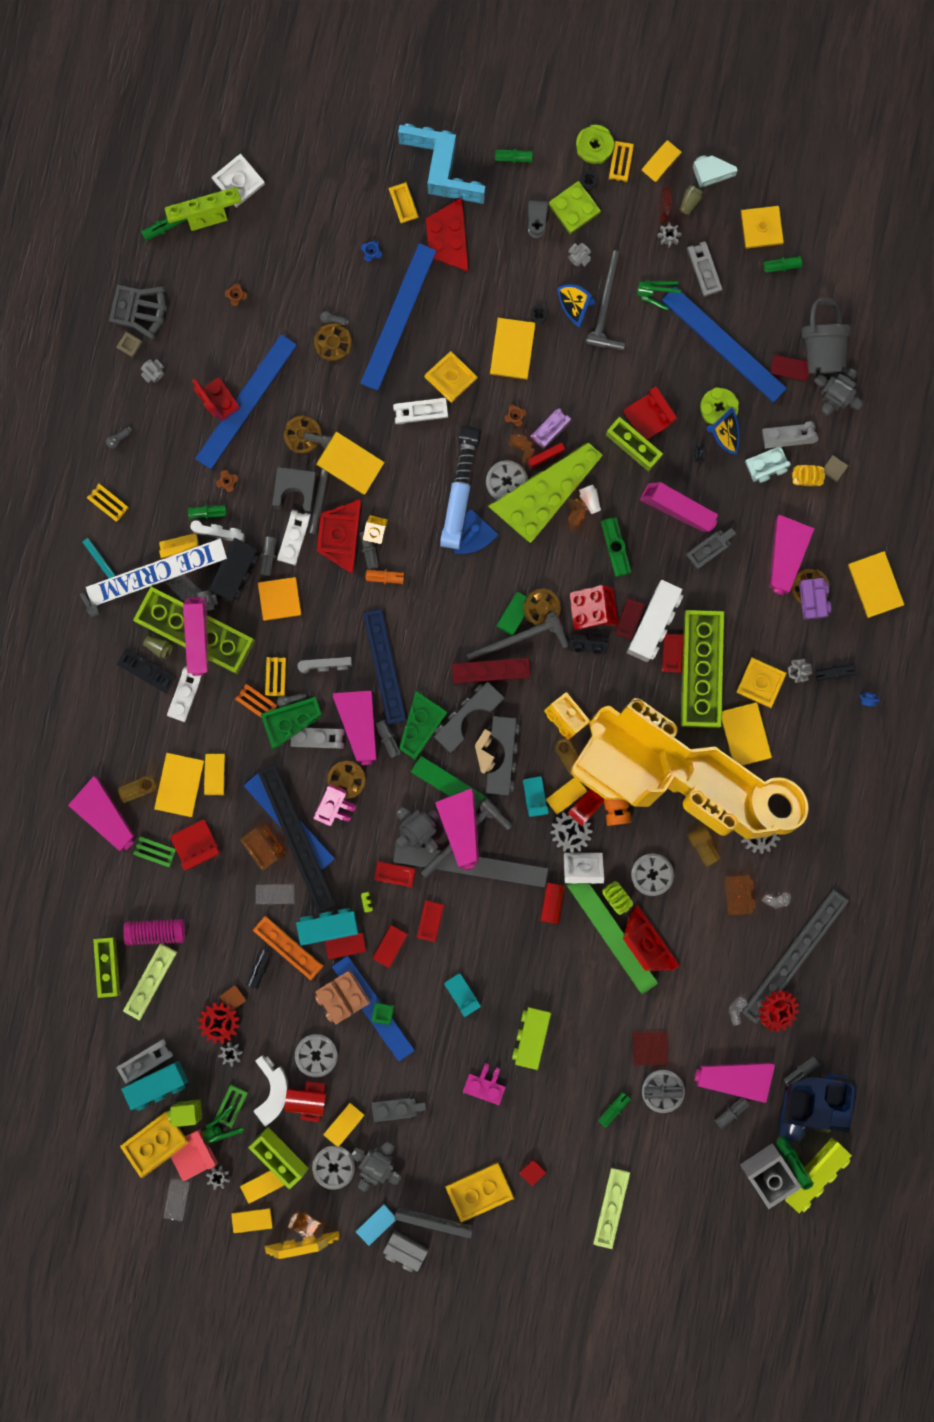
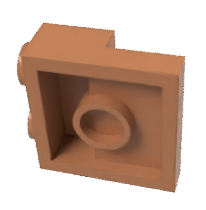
M351 969L315 991L317 1003L320 1006L324 1005L327 1010V1019L330 1022H334L335 1025L371 1003Z

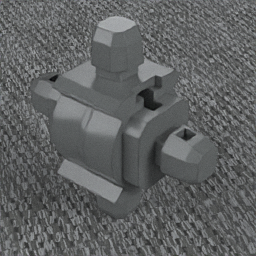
M849 368L844 375L840 373L838 377L833 375L830 380L827 379V376L818 374L814 380L815 384L819 387H824L821 392L824 395L821 400L824 402L821 413L825 416L830 415L834 409L836 411L840 407L845 409L848 404L854 410H859L863 405V401L860 398L854 397L857 392L853 388L856 385L853 380L857 374L854 369Z
M402 807L396 812L399 819L403 820L399 827V830H401L399 833L400 837L395 842L399 849H404L408 845L419 849L425 844V848L433 853L439 847L436 840L432 839L436 833V829H434L436 826L435 822L440 817L436 810L428 814L425 812L420 814L419 810H416L410 815V811Z
M385 1142L381 1147L382 1150L376 1147L374 1151L369 1149L367 1154H365L360 1148H355L351 1154L352 1158L357 1162L361 1161L358 1168L362 1170L360 1176L363 1178H361L358 1188L362 1191H367L372 1184L375 1186L378 1182L383 1184L386 1178L388 1182L394 1185L399 1183L401 1179L400 1174L396 1171H391L394 1167V1164L391 1163L393 1157L390 1156L394 1149V1144L391 1142Z

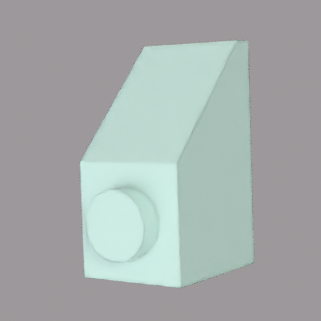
M704 155L698 157L693 164V170L700 188L734 177L738 171L736 166L714 156L707 157Z

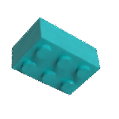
M346 908L338 910L339 914L332 915V912L319 914V918L313 919L312 915L301 917L300 922H296L300 946L359 934L356 912Z
M177 1061L123 1087L121 1090L130 1110L136 1108L137 1111H140L151 1105L150 1101L152 1100L156 1103L165 1099L168 1096V1092L175 1094L186 1088L185 1084L189 1081L180 1062Z

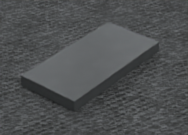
M401 1207L396 1209L394 1220L471 1239L472 1225Z

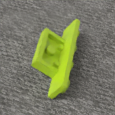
M233 187L165 207V212L169 223L187 218L191 231L228 221L224 207L238 204L242 201L238 187Z

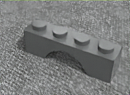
M488 682L485 685L481 683L474 690L476 694L472 698L468 696L462 702L463 708L459 712L455 710L448 717L450 721L445 726L441 724L434 731L436 733L434 738L450 754L464 741L461 732L464 718L469 713L477 710L491 713L504 700V697Z
M493 716L491 737L501 743L505 758L499 769L488 774L486 794L509 796V792H513L514 780H511V773H515L516 761H512L513 753L517 754L518 742H514L515 734H519V723H516V718Z

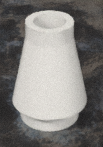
M594 485L579 490L581 494L579 496L591 514L601 510L597 488H594Z

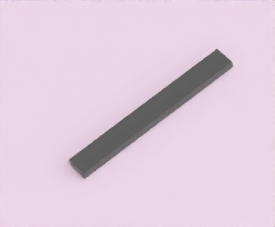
M408 845L404 849H399L396 846L393 862L426 868L442 851L435 850L432 853L423 847L416 849L415 846L410 847ZM453 852L436 868L437 870L545 887L548 868L479 857V863L475 864V868L465 871V869L461 870L458 867Z
M834 889L830 892L741 1011L742 1014L758 1024L760 1021L758 1016L762 1014L758 1009L763 1008L761 1001L765 1002V996L770 997L771 991L777 993L778 989L783 990L849 900Z

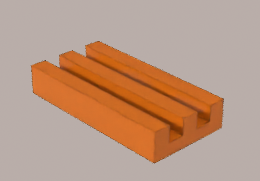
M245 684L240 694L235 698V700L259 717H261L262 713L242 700L243 696L266 712L277 708L276 704L247 684ZM247 690L251 691L272 706V708L268 709L245 692Z

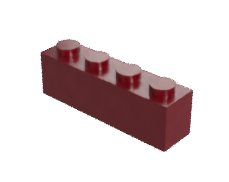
M529 658L452 664L453 685L530 679Z

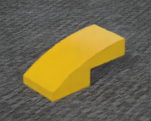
M667 140L642 168V171L657 182L682 152Z
M205 754V795H224L225 754Z
M349 1103L323 1135L335 1146L339 1147L365 1115Z
M270 1170L242 1184L240 1188L247 1202L251 1203L281 1188L284 1184Z

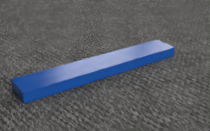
M257 773L244 787L281 827L260 776ZM301 822L322 871L335 858Z
M346 956L332 966L338 977L351 969L371 1002L362 1008L371 1022L375 1002H381L349 956ZM393 1019L391 1020V1025L371 1022L399 1062L415 1051Z

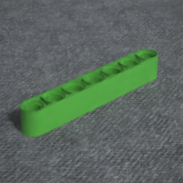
M568 883V889L640 993L643 995L658 984L650 971H645L628 948L623 940L624 933L589 883Z

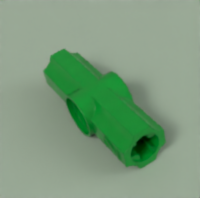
M617 517L601 521L607 552L611 559L615 577L632 573ZM618 543L621 546V550L614 552L611 549V544Z

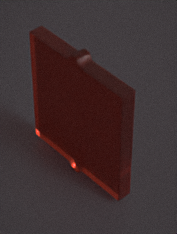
M667 1032L633 1033V1047L631 1048L633 1051V1065H667V1050H669L667 1046Z

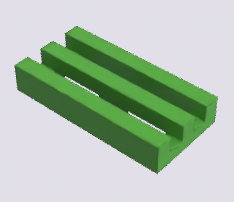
M140 836L133 855L170 868L176 849ZM145 842L168 850L171 854L168 855L143 846L142 843ZM140 849H142L150 853L159 855L161 857L167 858L169 860L168 862H165L154 857L145 855L143 853H140L139 851Z
M230 1084L215 1117L216 1119L222 1113L232 1090L236 1092L229 1107L231 1105L234 1106L239 1093L242 1094L230 1123L227 1122L231 1111L219 1121V1123L230 1128L233 1127L248 1094L247 1091Z

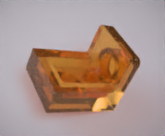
M511 434L509 445L525 451L522 462L525 463L527 458L530 459L535 449L532 448L533 442L526 440L527 437L522 434Z
M296 1211L289 1220L288 1229L296 1231L304 1237L314 1235L316 1238L323 1223L305 1212Z

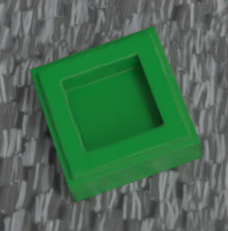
M375 1002L371 1022L391 1025L394 1006Z

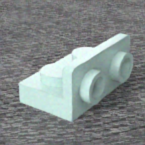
M776 447L745 461L753 482L759 480L760 483L769 480L770 475L775 473L779 476L788 472L787 468L791 466L781 447Z

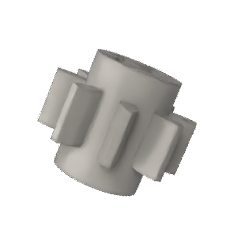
M669 222L667 227H660L663 233H658L657 237L662 239L661 245L665 243L670 248L672 243L678 244L679 241L676 237H681V233L677 232L678 225L673 227ZM666 233H667V234H670V233L673 234L672 237H671V236H669L668 238L666 237Z
M574 243L568 251L570 253L568 256L569 260L577 267L580 264L586 266L591 259L589 256L591 251L583 243H580L579 246Z
M149 359L141 367L143 371L141 375L148 383L151 380L156 383L163 377L164 372L162 369L164 367L157 359L154 362Z
M211 591L197 593L198 597H206L207 612L215 610L214 605H218L217 595H212Z
M805 659L791 661L792 665L788 667L789 677L795 679V683L808 681V676L812 674L811 664L805 662Z
M228 1042V1048L220 1047L223 1054L218 1055V1057H223V1065L230 1062L231 1067H233L235 1060L237 1062L241 1061L238 1056L243 1051H238L239 1044L233 1047ZM233 1050L235 1058H227L228 1053L226 1051Z
M222 1165L217 1170L215 1167H212L213 1173L206 1174L207 1177H210L207 1185H214V1190L217 1186H221L224 1189V1182H230V1179L226 1178L229 1170L224 1172ZM216 1174L222 1175L221 1182L214 1180Z

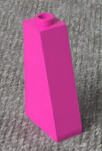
M661 482L648 483L640 498V501L702 532H710L717 524L716 518L718 514Z
M778 515L775 520L769 587L773 589L774 593L783 596L784 593L788 594L791 590L814 528L782 515Z
M206 597L187 598L183 604L187 673H192L193 676H202L209 669Z
M372 691L333 693L335 704L357 762H361V765H372L373 761H377Z
M93 776L68 806L119 851L124 849L127 851L134 844L132 840L135 836L101 781Z
M472 789L435 802L458 867L461 870L465 869V871L475 868V864L479 863L475 794Z
M773 1063L700 1066V1070H696L694 1081H697L696 1085L699 1087L766 1103L775 1065Z

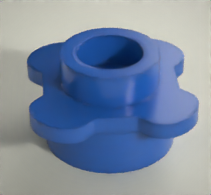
M374 240L367 244H362L361 250L364 251L365 261L370 262L374 258L380 259L382 257L378 241Z
M865 692L864 695H859L862 699V705L876 706L877 702H880L875 693Z

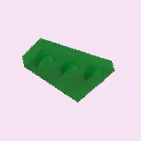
M415 691L399 749L416 760L446 716L447 711Z
M316 697L261 714L272 750H275L322 717Z

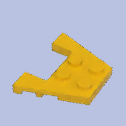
M339 1231L322 1234L320 1238H315L314 1235L307 1236L300 1242H296L295 1239L284 1241L283 1245L281 1242L264 1246L265 1252L278 1259L318 1252L327 1247L328 1244L334 1243V1240H339L340 1234Z

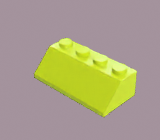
M831 1138L804 1167L814 1183L813 1186L808 1190L801 1188L784 1200L798 1213L801 1211L805 1212L811 1206L810 1201L823 1193V1187L828 1182L831 1183L835 1180L838 1170L840 1168L844 1169L851 1160L849 1158L852 1155L836 1140Z

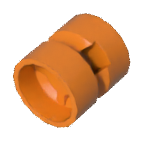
M604 799L605 810L608 811L606 815L607 826L632 823L631 813L627 811L630 805L626 800ZM621 810V815L615 816L614 811Z

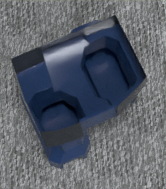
M829 1073L824 1079L811 1076L790 1083L784 1090L778 1133L781 1137H786L788 1140L800 1142L805 1137L806 1130L826 1133L831 1130L849 1132L857 1092L855 1081L850 1080L847 1075Z

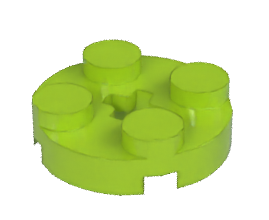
M591 125L583 129L576 141L577 154L588 163H604L611 156L614 148V140L609 130L601 125ZM595 140H597L598 145H600V147H596V149L592 148V145H590V142L593 143Z
M714 388L708 391L701 401L702 417L708 424L713 425L731 407H733L737 415L739 402L731 391L724 388ZM722 403L724 411L720 410L717 412L714 405Z

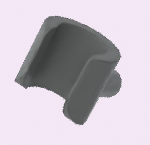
M84 592L80 593L87 613L91 617L99 615L97 604L91 606Z

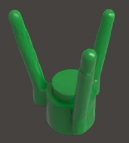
M645 280V282L640 281L637 296H642L641 301H647L660 308L669 310V307L649 298V296L653 297L654 291L681 293V290L655 286L678 285V281Z
M233 1105L211 1123L205 1125L207 1129L202 1134L208 1145L243 1133L244 1128H239L222 1134L218 1126L214 1127L216 1123L234 1109Z

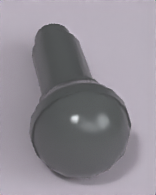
M328 310L320 314V320L324 324L332 322L348 325L349 319L333 315Z
M127 427L118 434L109 436L106 439V445L111 449L117 448L120 441L132 432V429Z
M306 695L280 696L277 699V705L281 708L301 702L306 699Z

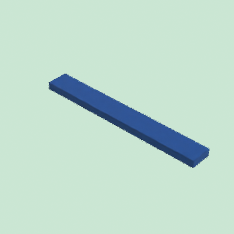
M420 243L418 244L364 373L361 385L379 391L435 257L436 250Z
M669 292L663 298L662 302L772 403L787 389L682 292Z
M282 334L279 336L237 397L236 402L240 409L225 420H221L195 458L198 462L210 470L213 469L296 349L297 344Z

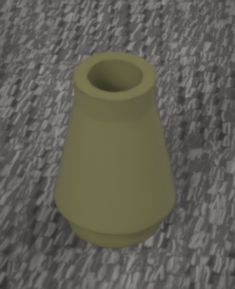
M690 185L685 190L679 211L689 216L690 212L703 198V192Z
M149 635L143 643V646L151 650L160 659L169 658L173 650L170 642L153 638Z

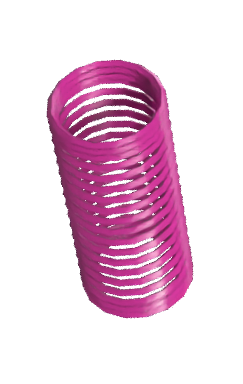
M158 919L157 921L153 920V925L152 920L150 922L147 920L146 924L144 920L143 922L140 920L139 923L136 921V924L134 921L132 923L131 921H125V945H151V943L154 945L155 943L165 944V942L167 944L172 942L184 943V920L177 919L176 921L174 919L173 923L172 919L170 922L167 919V929L165 919L163 922L160 920V926ZM173 924H174V936H175V939H173Z

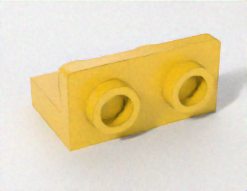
M190 534L161 541L159 543L161 559L198 547L197 535Z
M567 692L544 710L548 719L558 727L559 732L568 740L590 723L588 717Z

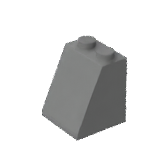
M773 1144L740 1164L768 1209L802 1188Z

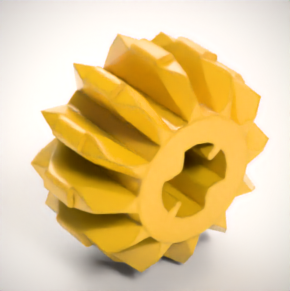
M797 465L792 472L793 483L798 486H821L824 484L825 479L824 468L815 465Z

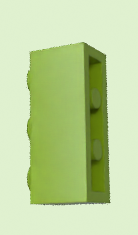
M621 417L606 432L608 438L648 472L663 455L662 452Z
M116 937L93 939L98 998L119 996L120 982Z
M528 1007L527 1011L523 1010L521 1021L524 1022L523 1029L518 1030L516 1039L520 1042L518 1049L514 1048L512 1059L515 1060V1065L538 1070L551 1012Z
M200 1099L177 1102L168 1111L169 1123L172 1122V1127L196 1125L202 1120Z
M269 1127L248 1147L288 1189H291L309 1169Z

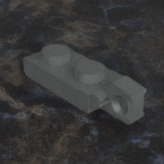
M732 528L725 533L721 530L715 532L688 552L686 556L698 570L727 549L731 544L729 539L735 536L736 533Z
M415 1098L372 1102L374 1122L412 1118L417 1116L418 1111H426V1102L415 1103Z

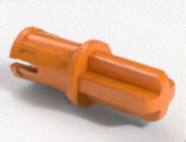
M387 569L385 571H366V581L384 582V585L386 583L403 584L404 572H390Z

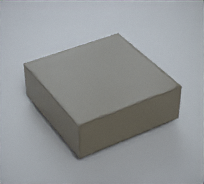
M126 331L116 348L134 358L143 341Z
M832 455L824 466V473L837 482L848 465Z

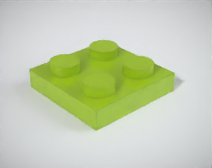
M579 181L548 202L549 207L569 234H572L601 213V210Z

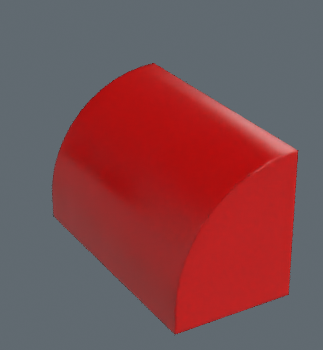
M546 884L540 921L559 924L566 886Z
M288 1088L286 1091L285 1112L323 1117L327 1093Z

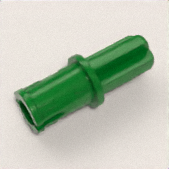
M516 148L514 150H496L495 160L513 162V164L515 162L532 163L533 151L516 150Z
M801 256L781 257L778 260L765 261L763 268L766 273L775 271L785 272L788 269L802 268Z
M225 505L188 507L189 520L200 518L208 520L212 517H224L227 513Z
M621 1092L612 1105H608L609 1108L599 1118V1123L607 1128L618 1115H621L620 1112L631 1099Z

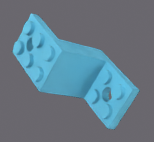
M412 124L399 125V144L434 150L427 183L428 194L453 199L462 198L464 201L484 204L485 186L482 183L476 181L466 183L459 178H452L450 180L456 149V135L446 130L437 132L429 127H423V129L415 128Z

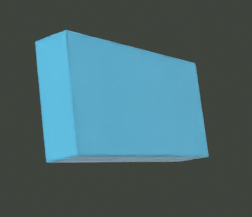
M383 1204L356 1230V1233L370 1246L395 1221V1215Z

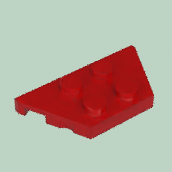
M462 198L426 218L428 247L437 251L434 260L442 261L446 265L455 266L464 272H468Z
M355 500V502L323 512L320 517L317 552L349 573H353L361 500Z
M637 905L632 908L623 940L645 971H671L679 968L680 965L640 907Z

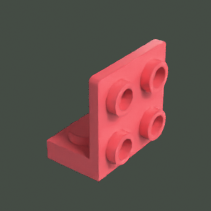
M201 1129L185 1136L189 1143L171 1156L183 1181L218 1164L210 1146L203 1138Z

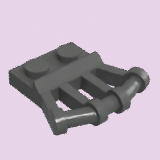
M117 285L109 322L134 328L153 341L155 333L164 324L165 320L163 319L164 312L167 311L164 297L165 287L140 290ZM156 294L158 303L140 299L141 296ZM143 306L156 309V316L138 313V307ZM136 319H141L154 323L149 330H146L135 321Z

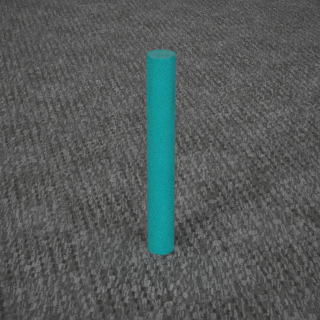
M86 538L82 543L108 578L115 577L116 575L89 538Z

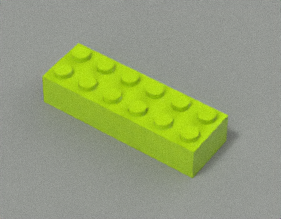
M150 587L133 621L186 648L184 603ZM207 615L208 660L238 675L255 640Z
M685 610L683 613L681 727H721L724 611Z

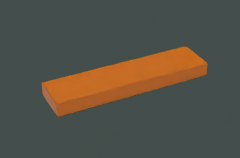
M264 916L253 929L258 936L309 980H312L324 966L267 916Z

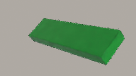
M420 756L411 770V773L450 797L472 789L475 794L476 812L480 807V802L486 797Z

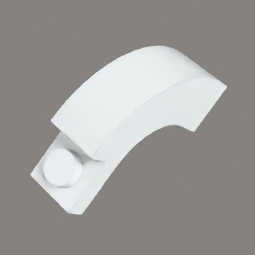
M262 1055L255 1061L269 1079L271 1090L268 1099L257 1107L254 1113L263 1125L267 1126L280 1114L285 1106L288 1081L283 1068L279 1066L274 1070L272 1067L275 1065L268 1056L265 1058Z

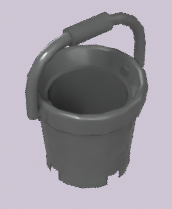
M820 297L812 305L810 326L801 328L802 338L805 339L808 374L846 373L848 337L851 336V325L842 324L839 307L833 299ZM819 304L832 306L836 313L837 324L815 325L817 306Z

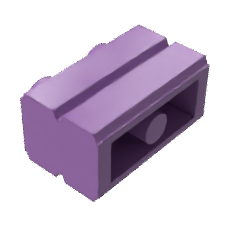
M824 578L801 580L799 587L803 620L828 617V613H831V603L826 598V594H829L828 582H825Z

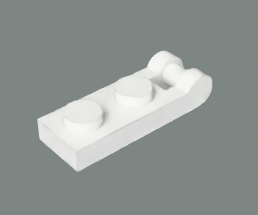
M446 398L393 405V409L396 411L395 424L448 418ZM409 409V415L404 416L403 410Z
M292 509L277 558L278 561L296 566L311 514L298 513V510ZM296 520L302 521L301 527L295 525Z
M193 521L191 523V529L197 535L221 538L228 541H233L234 537L242 542L245 540V535L241 533L240 529L230 528L229 531L222 529L223 526L211 524V527L203 526L200 521Z
M186 665L183 668L180 681L167 716L183 722L187 720L202 676H193L192 673H187ZM188 677L194 678L193 684L186 682Z

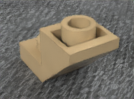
M486 729L475 744L482 774H485L486 771L490 773L495 765V762H493L494 757L482 750L483 747L487 748L492 741L490 737L491 732Z

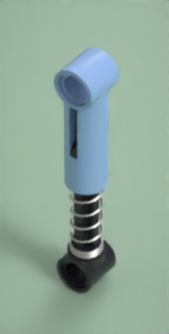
M461 426L459 444L461 455L458 457L460 462L457 464V478L451 485L446 520L441 535V547L460 549L462 530L470 492V485L467 482L470 479L468 478L469 472H471L470 465L473 464L471 463L472 456H474L472 453L479 446L480 428Z

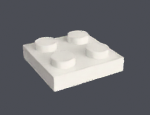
M241 154L211 177L221 191L238 187L242 202L234 204L236 208L265 185L263 179Z
M564 853L565 883H604L602 853Z

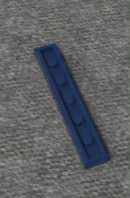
M382 609L364 612V620L387 724L407 721Z

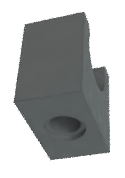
M277 467L272 503L274 509H281L284 496L289 492L296 491L304 496L303 508L305 513H312L317 479L316 472Z

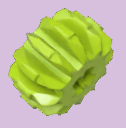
M614 881L603 889V895L617 914L626 913L633 906V901L618 882Z

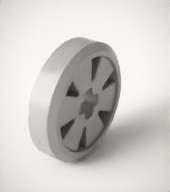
M508 460L501 461L490 468L486 477V487L489 494L495 500H499L502 496L526 482L528 477L524 468L518 463ZM508 477L511 478L510 482L512 483V485L507 484L506 486H503L504 481H502V479H508Z
M652 853L641 856L636 860L631 870L633 885L639 892L648 896H657L666 892L672 885L674 878L671 863L659 854ZM650 869H653L654 872L657 871L658 875L655 876V880H651V878L647 877V874L650 873Z
M312 1034L303 1038L295 1050V1062L298 1068L310 1077H322L331 1072L338 1058L334 1042L322 1034ZM318 1050L321 1052V1059L314 1061L312 1059V1051L317 1052Z
M656 1070L650 1073L643 1082V1100L653 1111L659 1113L672 1112L681 1105L684 1099V1084L679 1076L672 1071ZM664 1085L665 1087H682L683 1097L664 1098V1100L644 1099V1086L661 1087Z
M335 1145L327 1146L320 1150L312 1164L314 1178L321 1186L327 1189H340L346 1186L352 1180L355 1173V1161L351 1153L347 1149ZM337 1163L339 1165L337 1167L339 1170L337 1172L334 1170L331 1172L329 1170V1164Z

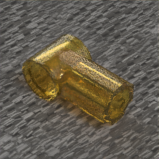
M561 739L555 743L554 751L572 777L571 768L576 762L578 755L569 740ZM562 742L568 745L566 753H561L558 749L559 744Z
M144 776L139 780L118 787V793L123 803L154 793L158 789V782L154 777ZM146 780H150L152 782V787L150 790H146L144 788V782Z
M705 826L687 834L692 846L698 851L705 867L720 860L711 842L712 838Z

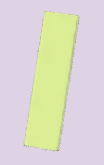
M162 943L159 944L123 1012L139 1021L141 1020L178 953L177 951Z
M615 1168L610 1169L593 1245L613 1249L630 1176L628 1171Z

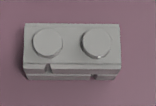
M394 1230L383 1253L386 1254L385 1258L393 1263L397 1260L403 1264L402 1267L413 1272V1270H419L429 1248Z

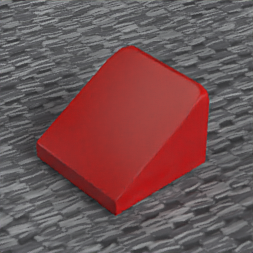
M532 1159L519 1171V1174L533 1186L546 1172Z

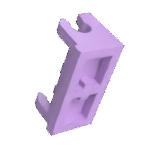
M558 408L530 437L545 450L567 427L571 418L568 415L565 416L561 409Z

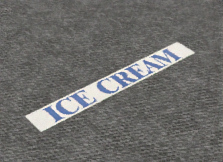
M220 538L87 586L86 590L91 606L99 605L227 559Z

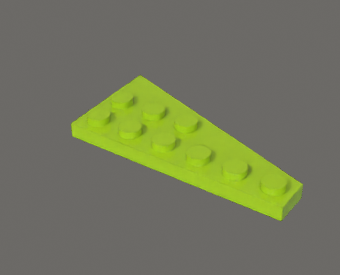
M586 443L562 460L552 464L551 467L519 485L510 493L505 494L499 500L489 504L488 507L526 541L531 543L603 455L590 443Z

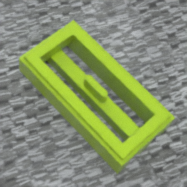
M370 892L362 893L361 898L364 912L374 911L373 907L369 908L372 900H367V896H371Z

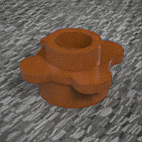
M234 284L229 290L225 291V297L231 300L233 306H238L240 301L247 299V293L242 291L240 284Z
M510 405L505 421L507 423H514L516 427L521 426L522 419L526 416V410Z
M223 470L220 473V479L216 481V485L218 488L226 489L227 492H232L235 482L238 481V476L235 474L231 475L227 470Z

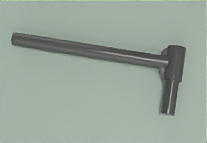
M613 250L595 332L588 334L586 344L624 351L625 343L609 340L602 334L620 255L619 251Z
M307 432L303 434V440L320 443L324 449L332 438L326 435L320 436ZM324 469L321 471L309 531L310 534L315 535L317 534L329 475Z
M551 612L547 615L545 623L469 653L467 657L469 661L475 660L548 629L556 633L562 648L568 647L569 642L564 634V628L557 613Z
M487 797L480 802L481 812L476 816L477 826L488 817L495 818L506 830L512 827V824ZM450 843L421 872L425 878L453 851Z

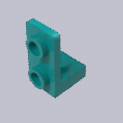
M542 777L524 779L523 785L529 817L549 814Z
M461 974L445 982L444 985L464 1017L481 1007Z

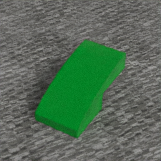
M517 591L496 627L513 636L525 616L523 604L526 602L527 597Z

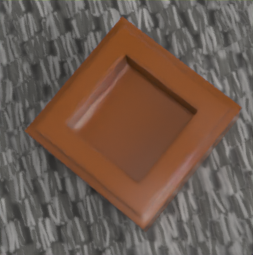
M236 985L220 996L226 1006L231 1005V1012L247 1000Z

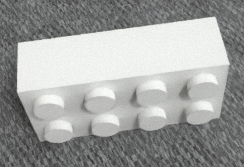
M661 579L628 648V654L645 662L655 658L659 647L656 645L658 641H663L667 630L664 628L666 624L669 625L675 615L673 609L680 605L684 596L681 594V588Z

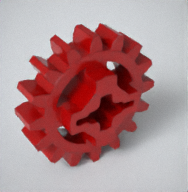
M778 989L777 993L771 991V996L766 995V1001H761L763 1008L758 1009V1011L762 1014L758 1018L762 1020L761 1024L770 1031L775 1030L779 1032L780 1028L785 1031L787 1025L792 1026V1020H797L794 1015L799 1013L795 1009L799 1006V1003L787 991L783 992Z
M214 1002L213 1008L207 1005V1012L201 1011L203 1018H198V1021L202 1022L198 1029L204 1030L201 1036L207 1035L206 1041L214 1039V1044H217L218 1040L224 1044L225 1038L231 1041V1034L237 1035L234 1029L240 1028V1025L236 1024L240 1017L234 1016L237 1010L231 1012V1005L224 1007V1002H221L220 1006ZM215 1010L225 1011L226 1014L220 1015ZM209 1015L211 1021L210 1025L207 1027L206 1020ZM216 1018L218 1020L226 1018L221 1024L222 1028L220 1026L212 1028L217 1022ZM231 1019L232 1026L229 1031L227 1024L228 1021ZM218 1031L223 1036L213 1035L211 1032Z

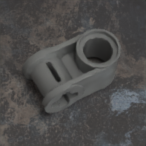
M529 200L528 233L532 238L539 239L545 233L548 201ZM535 225L539 226V230H535Z

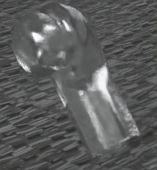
M783 892L781 896L775 898L765 893L761 901L778 909L790 904L791 895Z
M736 998L729 1007L733 1026L742 1024L740 1012L747 1006L745 998Z

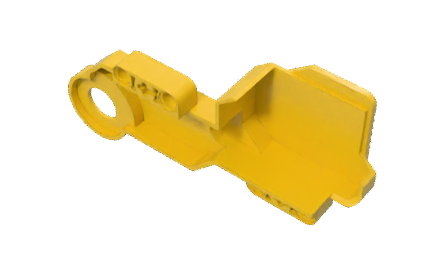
M638 698L633 699L621 713L610 706H606L594 715L589 723L592 737L571 768V773L577 780L604 799L626 800L634 807H649L667 788L673 793L680 792L686 796L683 800L684 809L722 836L728 835L733 830L747 840L770 837L773 833L780 835L789 834L801 826L808 815L807 798L797 784L779 777L771 778L764 782L717 747L688 748L674 738L677 734L675 723ZM780 794L789 800L792 809L791 814L787 818H778L771 813L768 807L770 796Z

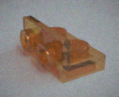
M570 498L569 509L572 512L568 518L569 531L576 534L587 515V507H585L586 504L577 498L575 500Z
M264 823L240 839L262 871L286 855L283 846L277 842L272 835L271 829Z
M749 875L724 877L727 915L753 914V910L756 909L755 899L751 898V891L754 890L753 879H750Z

